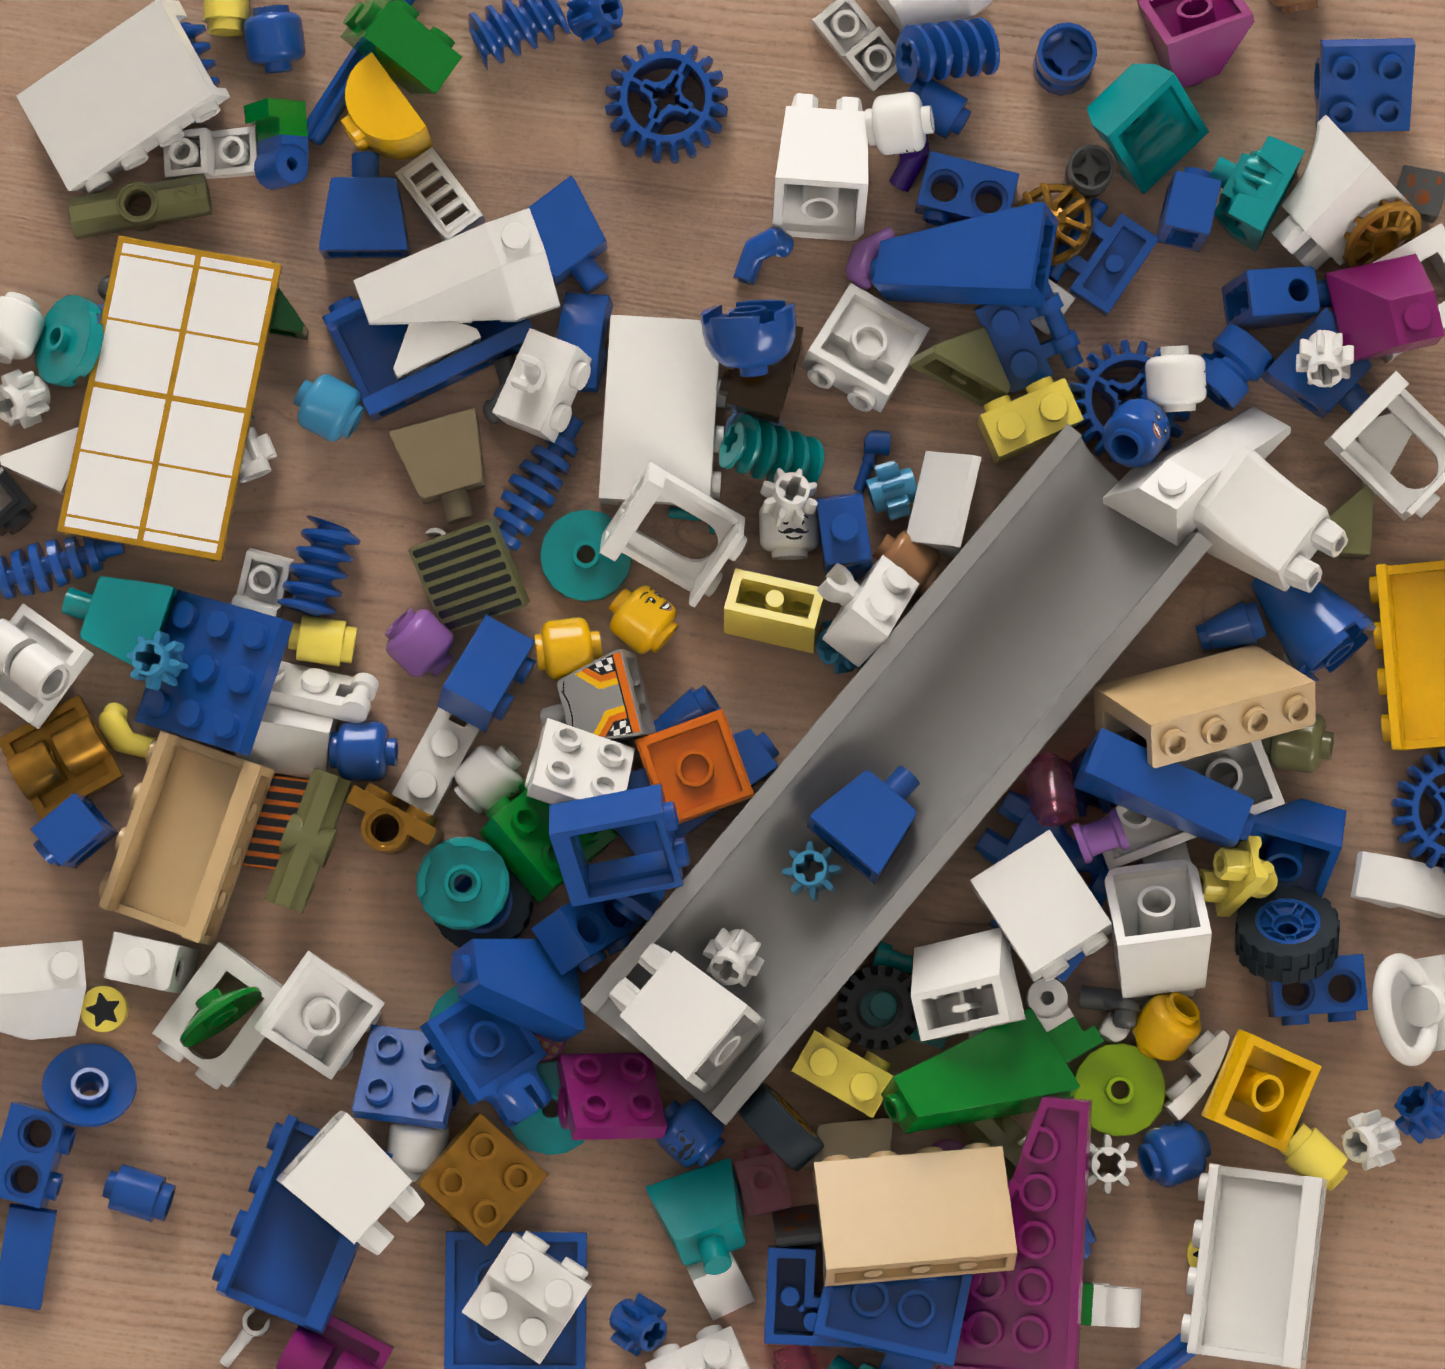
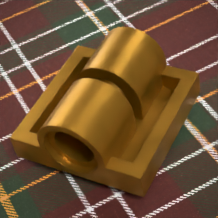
M76 695L56 706L40 729H37L30 723H26L0 738V747L7 758V766L24 796L30 800L40 820L45 818L73 793L89 797L125 777L80 695Z
M370 782L365 790L356 785L353 786L345 802L366 812L361 822V833L363 839L371 848L387 855H398L409 849L415 839L431 848L439 844L444 833L435 828L438 819L411 804L406 812L394 806L398 799L397 797ZM388 818H395L399 824L397 836L389 842H382L378 834L380 824Z
M476 1112L418 1178L415 1184L450 1219L466 1229L482 1245L488 1246L545 1180L548 1174L486 1117Z

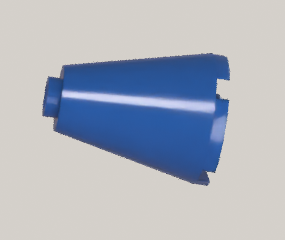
M1256 577L1251 583V588L1291 666L1315 682L1319 681L1314 674L1323 667L1330 673L1339 668L1369 639L1363 631H1374L1376 628L1370 617L1321 581L1318 582L1311 593L1290 586L1287 592H1284Z

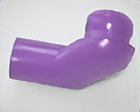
M889 226L858 241L851 249L845 268L848 280L852 281V284L863 290L873 286L870 278V266L873 258L878 256L880 241L895 237Z

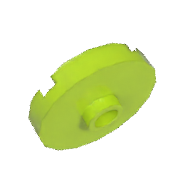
M1125 1043L1103 1045L1089 1053L1079 1064L1075 1072V1078L1080 1084V1088L1073 1095V1098L1092 1100L1091 1127L1096 1131L1115 1137L1134 1135L1149 1127L1161 1113L1166 1097L1164 1075L1156 1060L1145 1056L1138 1047ZM1116 1081H1123L1128 1087L1127 1095L1122 1099L1115 1098L1111 1093V1087Z

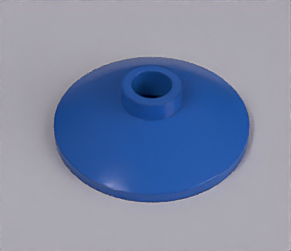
M81 1044L64 1050L50 1062L42 1080L43 1097L50 1111L60 1120L79 1127H97L116 1120L131 1106L137 1090L136 1074L130 1061L116 1049L102 1044ZM87 1090L98 1092L92 1096L82 1095Z

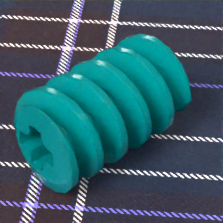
M744 414L738 417L726 431L720 445L718 458L722 468L730 469L734 465L737 473L746 474L750 471L754 479L761 480L766 476L767 481L774 483V476L778 468H781L784 473L796 472L798 469H802V476L807 479L808 483H817L824 465V449L818 438L805 437L801 432L789 431L783 426H773L769 421H758L754 416Z

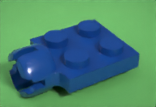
M463 1000L456 1002L420 1026V1029L470 1106L478 1101L485 1100L493 1106L504 1125L512 1127L528 1119L551 1101V1093L537 1072V1064L547 1054L532 1031Z

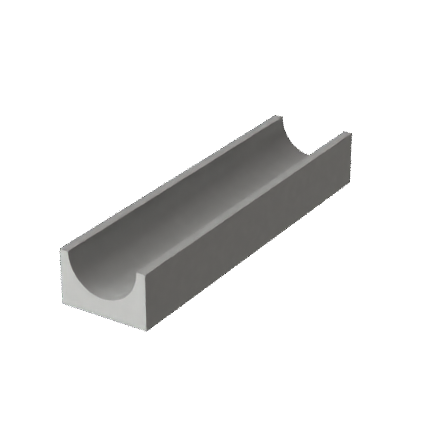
M1068 423L683 879V886L677 887L581 1000L584 1006L650 1058L725 1125L744 1105L1213 545L1201 533L1190 531L1186 538L1176 546L1103 504V497L1119 481L1094 457L1084 444L1082 435ZM899 765L909 770L918 779L920 785L905 801L917 811V815L913 825L875 885L834 851V855L828 863L830 865H839L843 869V873L833 875L831 881L836 892L833 893L827 889L819 891L817 902H813L809 896V891L805 888L800 894L795 896L791 892V887L797 881L796 878L785 877L782 874L783 869L792 868L794 859L789 854L790 849L800 854L807 850L806 845L808 841L814 843L816 852L820 854L824 849L830 847L807 828L809 816L813 811L866 770L871 771L883 782ZM815 861L810 862V869L802 871V874L811 882L815 881V874L823 872V869ZM721 928H725L728 932L735 929H744L757 942L761 943L756 956L764 959V964L757 976L752 975L745 987L740 983L726 986L721 983L719 984L764 1018L765 1024L759 1035L712 1090L704 1093L687 1081L620 1017L622 1012L611 1000L609 993L625 977L640 990L646 985L653 975L642 967L638 961L652 943L668 950L670 953L676 951L715 980L711 973L706 971L712 959L705 957L703 951L709 941L716 938Z

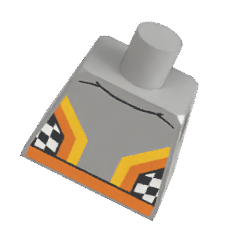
M624 649L615 650L557 681V689L561 703L543 708L540 711L543 726L547 718L618 743L635 741L656 733L636 653Z

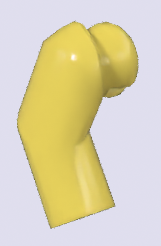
M115 702L106 705L104 711L99 715L98 725L111 748L116 752L146 759L147 750L151 742L158 738L134 733L127 722L128 710L124 705Z

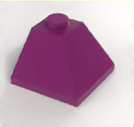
M1244 0L1137 1L1160 66L1175 73L1183 88L1196 86L1206 79L1219 75L1255 22L1254 15Z
M1417 254L1325 273L1337 332L1343 334V346H1354V362L1433 346L1445 336L1434 288Z

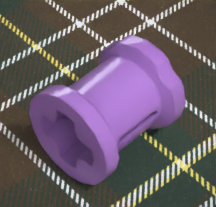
M1116 809L1110 810L1108 817L1081 826L1079 823L1071 825L1086 864L1091 863L1093 856L1118 847L1122 850L1130 848Z

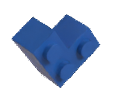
M768 1245L764 1344L859 1348L858 1346L812 1336L821 1294H814L815 1247H779L778 1245Z

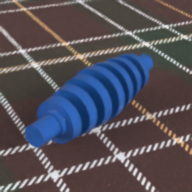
M571 415L567 428L563 432H559L555 443L543 439L549 444L547 449L536 444L530 451L535 458L540 460L538 464L524 459L518 466L524 473L530 476L527 480L513 473L508 480V483L520 491V493L516 495L508 490H504L500 499L511 508L509 511L496 507L493 517L501 522L499 528L509 550L517 551L522 545L515 538L517 533L528 537L534 530L529 524L524 522L526 517L536 522H540L544 518L545 513L534 506V504L538 502L543 506L551 508L556 501L544 488L547 486L560 492L563 481L553 473L556 470L567 475L571 465L562 458L564 455L575 458L579 450L574 445V439L584 422Z
M73 536L64 539L66 551H63L57 539L47 540L46 550L48 556H45L39 542L29 544V561L21 548L11 552V567L5 556L0 557V590L5 599L16 598L15 584H18L23 596L34 595L35 586L33 579H35L42 593L50 592L53 590L51 574L54 575L59 587L65 586L70 583L68 569L72 570L77 580L87 576L86 564H90L94 573L104 569L103 562L106 561V558L125 553L124 543L109 540L101 541L100 539L83 536L84 546L80 547L77 538Z

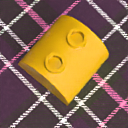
M371 52L360 60L351 71L346 83L345 101L349 114L340 120L346 129V134L358 151L363 152L369 148L382 157L404 160L416 157L431 148L433 144L426 125L375 55Z
M1238 1029L1201 1116L1285 1152L1322 1066L1251 1033Z

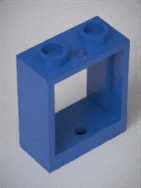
M661 784L549 805V837L572 907L683 886V866L690 865L688 846L684 837L677 838L675 830L679 829L676 805L674 801L666 802ZM655 821L663 848L662 851L587 864L579 835Z

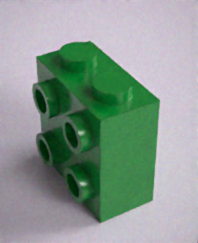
M367 0L365 4L358 2L350 10L343 22L347 28L340 37L364 57L372 52L388 75L411 94H436L462 58L459 53L452 49L455 44L454 40L436 27H432L431 30L426 28L417 20L419 12L404 0Z
M524 780L518 786L522 792L512 801L507 796H504L487 810L485 815L490 820L479 831V834L503 858L507 867L540 903L564 884V880L549 837V805L552 804L526 796L528 789L525 788L526 780ZM614 829L579 835L587 864L603 852L618 836Z

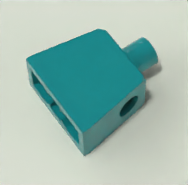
M100 576L93 594L70 587L63 601L62 614L84 620L80 632L82 640L132 665V660L126 657L127 653H133L135 647L139 644L137 640L139 635L153 641L156 631H165L178 590L168 585Z
M727 1158L645 1186L657 1219L683 1265L690 1266L702 1262L707 1274L718 1275L726 1272L732 1265L729 1252L740 1249L747 1243L742 1193L731 1159Z

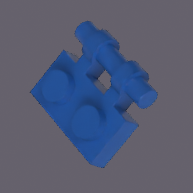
M1093 198L1089 203L1094 221L1091 237L1100 241V245L1089 261L1076 255L1067 262L1051 266L1049 279L1058 283L1066 270L1073 272L1078 277L1070 287L1069 292L1107 317L1159 238L1122 213L1110 228L1100 221L1108 206L1101 200ZM1082 210L1073 220L1084 224V211ZM1072 229L1067 236L1077 241L1081 232ZM1064 243L1058 244L1056 255L1063 253L1071 247Z
M1049 282L1044 307L979 305L974 307L982 327L985 326L1010 383L1011 393L1024 389L1042 378L1053 376L1054 372L1048 358L1055 354L1061 355L1067 369L1083 362L1077 347L1080 344V340L1076 331L1069 329L1060 309L1064 304L1059 293H1053ZM1044 316L1052 338L1040 343L1031 320Z

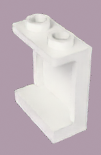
M1050 829L970 880L972 890L981 904L986 906L1025 965L1028 975L1033 982L1041 977L1045 981L1054 979L1069 968L1067 963L1069 959L1082 951L1085 956L1091 955L1109 942L1107 935L1112 932V922Z

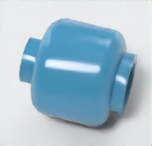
M329 374L320 375L313 383L305 380L293 401V404L299 407L297 413L298 424L329 442L338 441L342 436L349 439L365 412V406L360 404V392Z

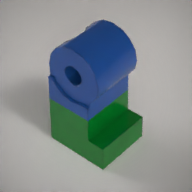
M265 98L245 105V124L256 125L258 156L254 163V171L259 183L266 189L277 190L303 181L308 173L309 166L305 101Z

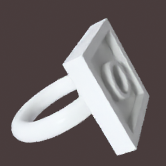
M1395 953L1386 957L1378 965L1372 990V1004L1376 1027L1388 1052L1395 1060L1404 1065L1417 1066L1424 1063L1432 1052L1445 1050V954L1414 959L1403 953Z

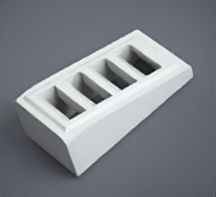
M433 147L395 172L397 178L443 241L486 222L481 211ZM432 163L436 171L415 185L410 178ZM443 178L447 184L425 199L421 192ZM453 192L457 198L435 212L431 206ZM463 205L466 212L446 226L442 219Z

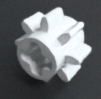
M1317 330L1308 340H1300L1299 354L1296 355V372H1307V384L1331 388L1339 383L1342 378H1350V364L1354 363V346H1343L1342 333L1337 334L1329 330Z
M19 369L2 375L3 384L0 385V418L5 422H9L11 427L21 423L24 429L42 422L40 414L49 411L50 407L48 405L51 399L50 391L45 381L35 376L33 371L22 374Z
M248 427L238 474L239 483L255 480L271 472L272 469L268 460L277 457L270 436L265 433L258 437L255 427Z
M778 468L774 476V483L764 481L760 493L767 497L763 502L761 512H770L771 516L776 520L777 527L782 525L783 522L793 521L797 527H801L804 513L814 515L818 505L815 499L810 498L815 493L817 483H808L807 479L802 476V469H798L796 472L784 473L781 468ZM785 495L792 496L794 498L793 501L784 498Z
M721 928L716 938L711 939L703 951L705 957L712 959L706 971L711 973L716 981L725 986L740 983L743 987L747 986L752 975L757 976L765 961L761 957L756 956L761 943L757 942L744 929H735L728 932L725 928Z
M1379 1109L1365 1114L1360 1113L1347 1119L1351 1129L1342 1134L1341 1138L1343 1139L1344 1151L1349 1159L1362 1163V1168L1365 1171L1376 1166L1382 1167L1395 1161L1391 1151L1400 1146L1401 1141L1399 1130L1394 1121L1381 1117Z
M1104 1134L1103 1146L1096 1148L1094 1144L1090 1143L1089 1171L1091 1174L1088 1176V1186L1094 1184L1099 1179L1103 1181L1102 1188L1106 1194H1110L1111 1182L1118 1180L1121 1184L1128 1186L1130 1183L1124 1176L1126 1168L1137 1167L1136 1162L1126 1160L1123 1155L1130 1145L1124 1142L1117 1149L1111 1147L1112 1139L1108 1134ZM1102 1153L1107 1156L1116 1154L1117 1158L1113 1164L1117 1171L1113 1175L1108 1172L1098 1174L1097 1170L1101 1165L1097 1160L1099 1154Z

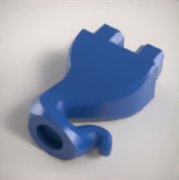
M1010 790L998 808L997 813L1018 826L1009 840L987 827L974 849L985 860L994 865L1050 829L1078 873L1086 872L1090 874L1091 882L1088 888L1100 906H1102L1107 899L1104 880L1110 871L1103 854L1093 856V861L1086 864L1078 842L1067 833L1058 812L1053 807L1037 797L1031 800L1024 795Z

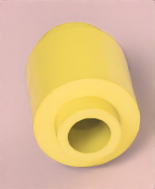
M204 0L203 21L208 24L207 32L221 37L244 35L243 23L249 18L250 0Z
M302 615L301 624H293L288 650L297 651V661L340 667L341 662L352 664L357 627L346 626L347 621Z
M1304 1123L1295 1128L1286 1151H1280L1285 1156L1283 1162L1298 1176L1327 1179V1190L1329 1192L1349 1172L1344 1167L1348 1157L1316 1127L1310 1129Z

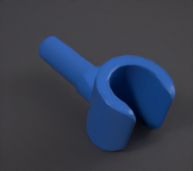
M872 430L866 435L863 462L853 489L864 493L866 488L865 480H868L874 465V456H889L891 433L889 431Z

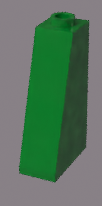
M1032 1008L1024 1011L1026 1019L991 1027L892 1077L881 1095L883 1097L884 1109L889 1118L895 1123L898 1122L904 1133L908 1134L1034 1112L1038 1110L1043 1097L1072 1098L1080 1088V1084Z

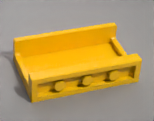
M1445 560L1401 565L1378 564L1376 565L1377 576L1369 577V589L1372 604L1379 603L1381 622H1374L1376 628L1373 631L1376 650L1383 649L1385 668L1377 669L1380 696L1387 695L1389 714L1381 715L1384 742H1391L1392 750L1395 751L1445 747Z

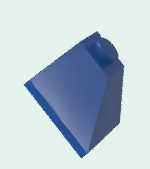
M1301 798L1256 814V820L1249 836L1261 837L1262 845L1259 849V858L1273 864L1278 878L1277 886L1302 887L1304 890L1317 892L1320 897L1323 896L1342 849L1346 810Z

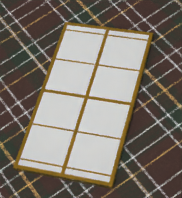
M118 236L100 324L103 325L104 338L100 354L89 374L57 532L65 536L75 535L202 558L211 562H223L283 268L282 264H277L275 261L266 262L135 239L130 236Z

